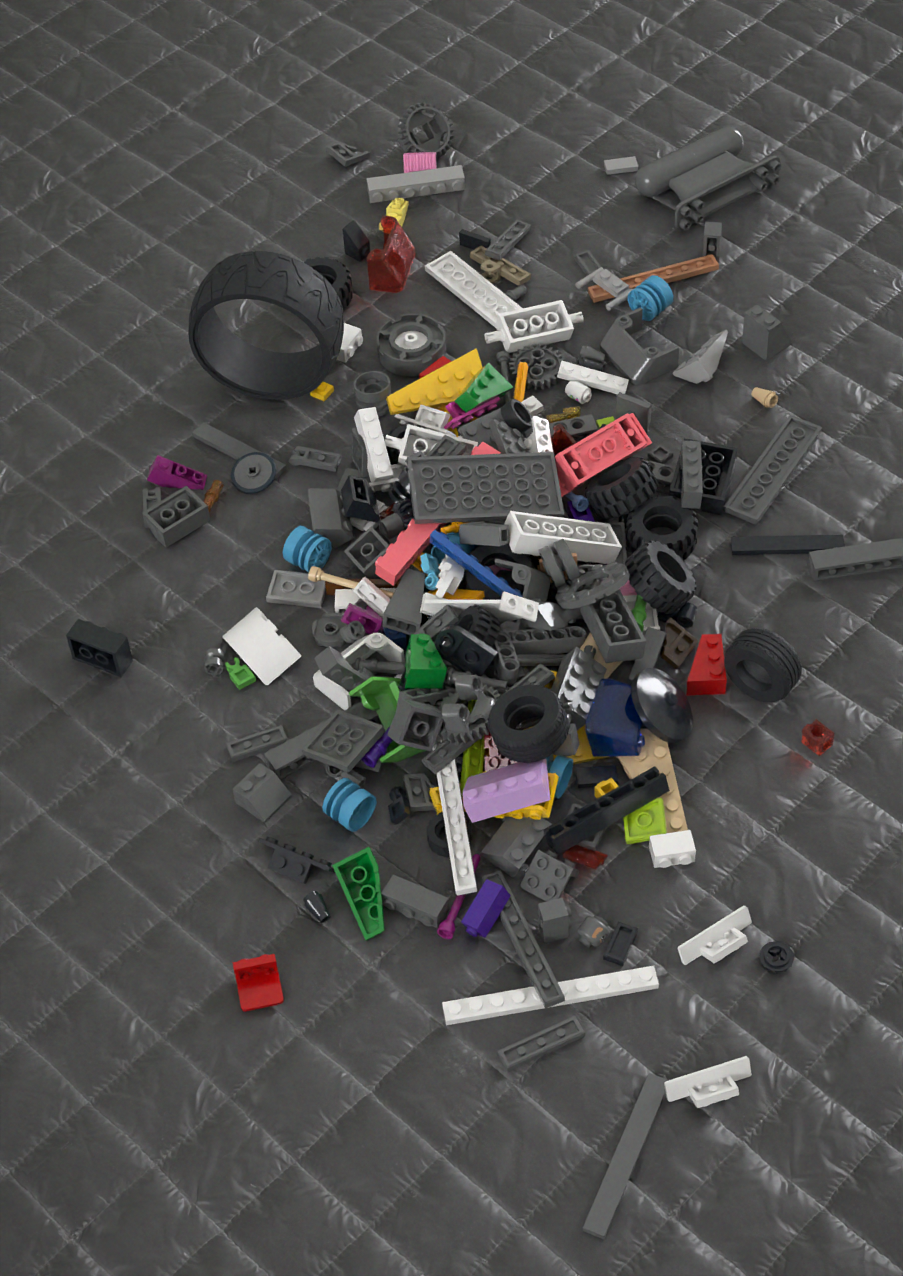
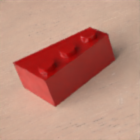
M702 634L687 680L686 696L725 694L727 678L724 666L722 635Z

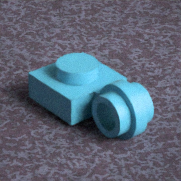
M425 553L420 556L421 568L424 573L428 574L424 583L427 589L436 590L435 586L439 581L437 576L440 573L438 560L436 557Z

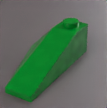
M367 847L332 865L366 941L385 932L379 867L371 848Z

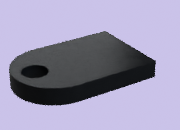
M454 625L443 628L435 641L437 651L445 660L464 673L470 671L473 675L481 677L498 653L467 630ZM443 636L449 637L451 642L445 641Z

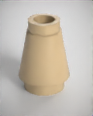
M758 387L752 391V397L766 408H773L778 402V396L773 391Z

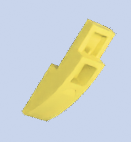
M403 198L392 200L386 208V216L379 223V230L399 233L406 217L409 201H404Z

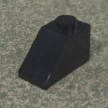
M352 220L342 229L344 249L346 255L360 262L370 254V242L356 221Z

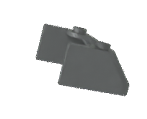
M641 307L618 317L600 342L601 352L606 354L605 356L633 385H642L677 369L679 360L678 346L664 352L654 346L642 349L630 336L642 330L643 309Z
M495 559L497 567L513 570V580L518 584L525 585L522 598L529 600L540 598L543 602L547 601L551 581L546 573L526 565ZM523 618L517 619L516 622H503L500 625L499 631L534 628L524 627Z

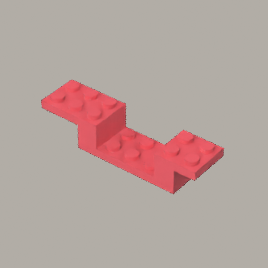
M633 413L623 415L555 456L561 498L582 486L587 480L620 460H626L652 444V441Z

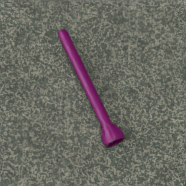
M475 854L472 857L474 873L481 859L479 854ZM466 894L456 895L447 919L440 923L437 933L442 938H453L456 931L454 922Z

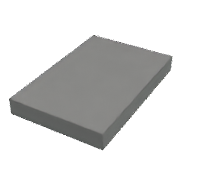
M274 570L266 601L269 603L322 608L326 594L325 581L308 580L309 573Z

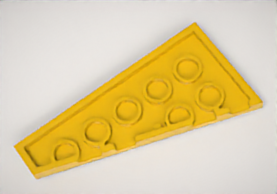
M477 348L387 396L386 401L390 414L417 411L420 405L434 408L448 405L455 401L475 374L483 368Z

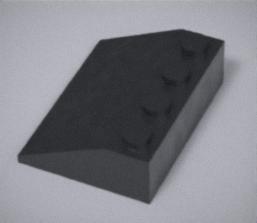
M684 438V441H697ZM700 441L703 490L700 510L722 515L736 465L738 448ZM679 455L669 493L681 499L682 469H680Z

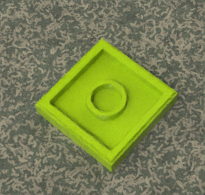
M656 798L623 817L627 844L649 841L650 836L667 833L663 798Z

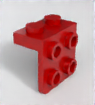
M264 954L260 957L232 962L242 1011L246 1012L270 1007L284 1002L275 954Z

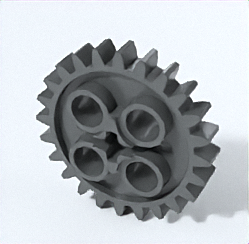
M537 344V347L534 348L533 345H530L528 349L524 346V351L518 349V354L514 353L513 358H510L509 373L512 375V380H515L518 364L526 362L528 365L526 379L528 389L533 386L535 390L538 387L544 390L545 385L550 388L551 383L556 385L557 380L561 381V378H557L561 361H565V359H562V354L558 355V350L553 351V347L546 349V345L540 348V345Z

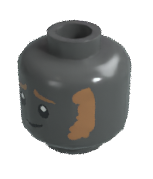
M594 915V917L587 916L578 928V934L581 937L579 941L588 948L591 945L599 947L609 934L608 923L597 915Z

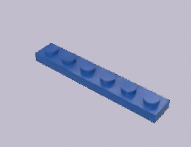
M434 530L430 534V543L501 597L502 592L519 597L523 596L518 589H512L508 586V582L505 579L495 576L489 567L478 563L479 561L476 557L466 554L459 544H453L449 541V538L443 532L439 533Z

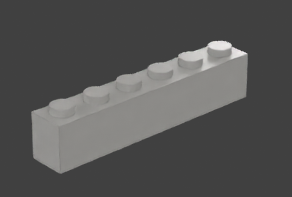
M458 165L367 178V189L370 203L395 200V198L404 199L465 190V177L462 166Z

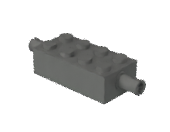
M592 645L585 646L584 652L575 647L562 658L551 688L558 695L562 704L566 702L572 703L574 711L567 714L569 724L575 723L577 731L589 721L607 670L594 660L596 648H593Z

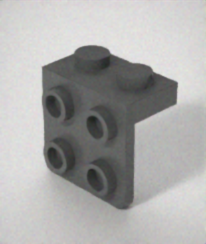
M549 849L546 852L538 850L521 882V888L544 901L559 899L570 877L577 878L580 870L575 868L576 864L568 859L561 861L558 859V854Z

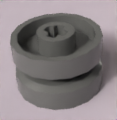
M563 538L554 542L556 555L548 546L539 549L542 564L556 588L565 584L566 580L563 571H565L570 580L581 576Z

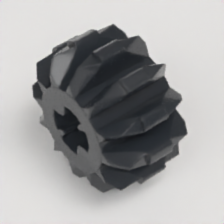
M407 498L397 501L392 508L393 512L401 517L404 530L407 529L409 522L414 518L412 500Z

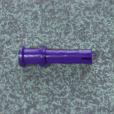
M390 727L362 757V761L367 766L374 768L378 759L387 753V747L393 742V739L387 735Z

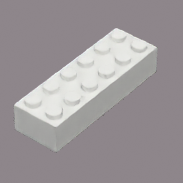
M515 511L509 512L504 523L509 525L510 548L512 552L517 554L540 556L539 549L548 546L556 555L554 542L563 538L571 554H577V560L609 564L615 562L622 548L611 525L606 523Z

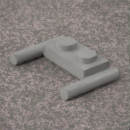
M602 267L575 284L580 289L593 280L597 285L616 297V299L606 305V309L609 311L627 300L629 292L633 290L629 289L627 283Z

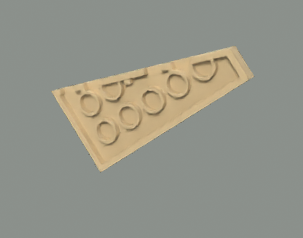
M648 728L605 734L604 739L610 744L614 755L620 760L630 780L654 766L659 770V774L664 773L666 775L670 791L658 798H663L667 833L688 830L668 743L656 737Z

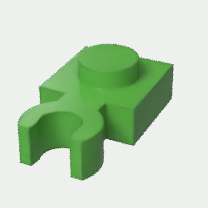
M237 657L234 658L235 665H229L228 662H225L226 670L230 672V679L239 690L256 682L254 674L246 664L241 666Z

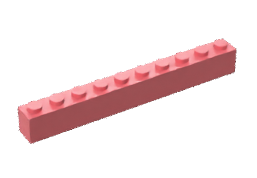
M482 442L478 447L475 446L470 455L501 454V452ZM413 518L405 532H400L397 541L388 546L383 557L380 556L376 560L375 574L394 586L406 572L407 568L415 562L430 544V534L434 530L440 532L441 528L447 523L415 524Z

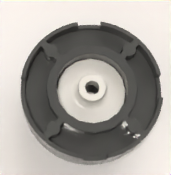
M403 314L401 319L393 322L390 319L381 326L377 333L379 361L384 368L393 374L409 377L419 376L421 372L440 357L446 356L445 331L438 325L437 320L423 314Z

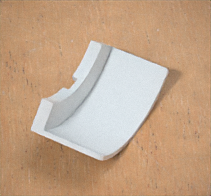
M256 607L222 637L265 685H269L297 661L301 655L282 634L278 636L276 626Z

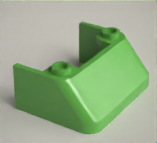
M370 677L348 692L350 696H360L365 708L377 712L385 731L392 724L396 713L400 678ZM393 740L387 747L386 755L380 758L381 763L400 762L426 750L397 744Z

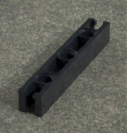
M654 766L543 829L548 846L550 848L554 847L555 852L559 855L669 792L666 775L664 773L659 774V770Z

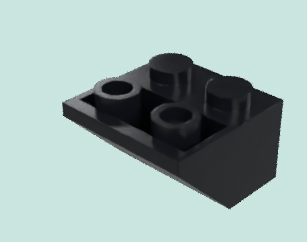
M349 475L341 489L345 516L379 523L380 516L376 495L367 479Z

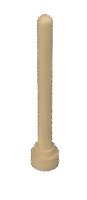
M315 566L310 568L308 580L318 582L324 580L352 589L359 583L326 574L321 568ZM380 589L390 599L392 598L393 592Z

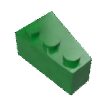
M487 363L475 374L454 402L465 412H468L498 396L499 398L503 397L513 386L490 363Z
M411 634L406 651L405 688L442 689L447 668L430 635Z

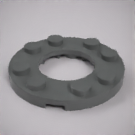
M616 561L602 566V564L592 567V570L581 574L580 577L574 580L568 579V583L559 587L556 600L560 607L564 609L579 608L595 603L596 600L613 594L625 585L630 578L629 571L625 565L618 564ZM607 577V579L602 581L601 585L593 589H585L580 592H576L580 589H583L582 586H588L596 581V578L598 581H600L601 579Z

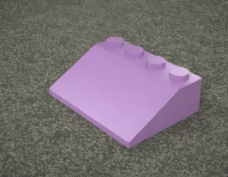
M546 758L531 763L518 762L468 777L463 789V806L471 822H477L549 801L550 791Z

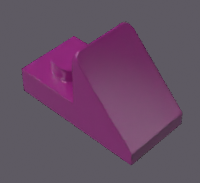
M351 603L348 604L341 617V622L346 624L352 621H359L368 634L377 633L383 620L369 605L362 609Z

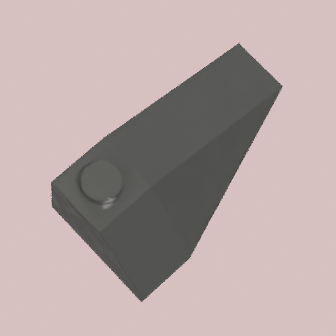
M534 598L530 600L539 603L536 621L533 622L523 618V626L552 631L566 627L568 622L574 623L576 622L575 619H582L583 616L580 612L581 608L564 609L559 604L543 602L540 598Z

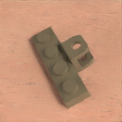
M479 246L470 252V258L480 263L481 270L485 271L481 275L485 279L491 278L487 280L492 284L498 282L501 276L518 286L526 283L531 278L530 273L504 258L499 261L486 256L485 250L487 248Z

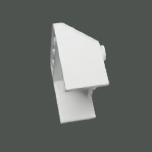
M381 633L364 636L341 652L352 668H355L357 658L365 660L376 651L390 662L405 663L404 650ZM318 670L313 676L315 687L343 710L351 708V699L348 691L323 676L321 671Z

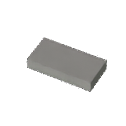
M635 156L604 160L607 175L638 171Z

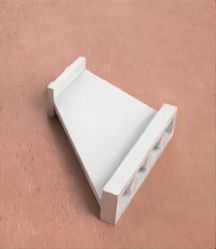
M502 592L501 600H448L425 593L423 594L420 613L434 616L444 606L449 605L458 617L469 606L479 605L495 615L500 624L505 621L521 618L535 622L539 603L507 592Z

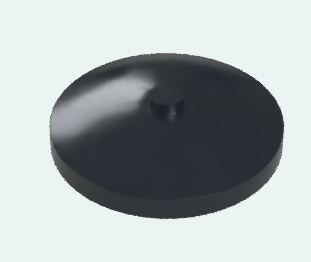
M647 668L638 673L632 681L631 695L635 709L645 726L656 737L665 742L678 743L687 738L693 728V715L688 699L680 686L668 674L659 669Z

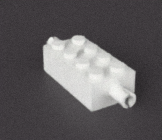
M559 300L501 313L498 315L495 324L497 331L485 333L484 337L485 340H488L486 341L487 344L501 341L505 351L512 353L517 352L518 349L524 350V346L529 349L530 345L537 347V344L543 346L569 340L574 330L572 324L582 323L584 318L582 312L568 315L563 301Z
M409 424L407 425L404 438L400 439L388 435L385 437V445L387 447L399 449L398 465L407 466L405 462L407 457L414 455L420 450L426 456L444 435L459 441L462 445H466L467 450L463 455H470L473 448L478 446V442Z

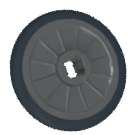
M248 453L239 458L234 464L231 471L232 483L239 491L253 494L261 492L274 481L276 464L265 453Z

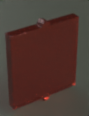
M579 845L569 848L563 854V858L595 870L600 865H604V861L608 856L607 854Z

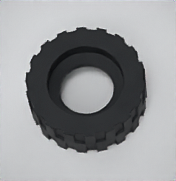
M441 812L428 822L427 841L429 848L431 847L433 852L448 858L450 857L448 842L443 841L439 836L440 831L445 828L443 812ZM465 818L469 844L471 846L472 827L469 824L468 818Z

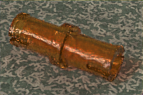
M214 480L210 489L205 493L203 502L208 505L209 512L214 503L218 501L219 493L224 487V484H221L222 482L219 480Z

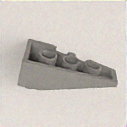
M724 330L711 337L701 346L700 350L690 356L691 359L687 363L683 362L673 372V375L696 384L712 379V374L717 370L728 331Z

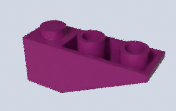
M157 455L150 467L147 481L162 487L183 488L187 486L189 489L203 490L207 475Z

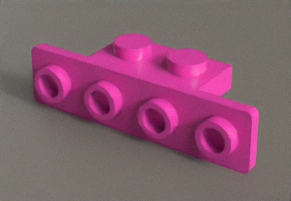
M498 396L468 412L461 409L454 401L449 403L446 409L453 419L444 426V429H455L462 424L461 422L467 423L474 418L473 416L477 418L484 414L485 410L488 412L497 407L496 403L501 399Z

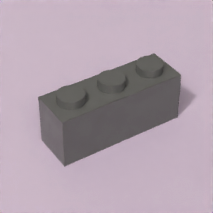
M394 874L381 893L382 905L387 909L401 912L408 918H415L426 926L438 928L449 911V898Z

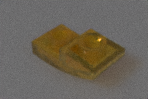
M580 406L563 408L562 414L546 415V420H548V423L580 417L581 408Z

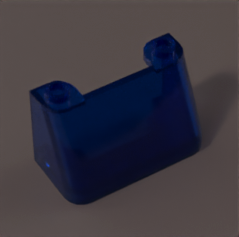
M611 678L601 679L585 723L586 735L593 757L639 756L642 747L645 746V737L641 735L640 729L643 722L632 700L631 685Z

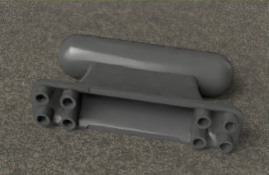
M725 126L644 165L637 171L635 183L639 192L647 197L657 196L672 189L681 201L675 209V227L679 230H688L692 224H700L706 216L759 190L764 191L770 184H778L780 181L778 176L779 170L782 165L777 156H771L758 163H750L737 158L736 155L741 152L744 144L743 136L737 128Z

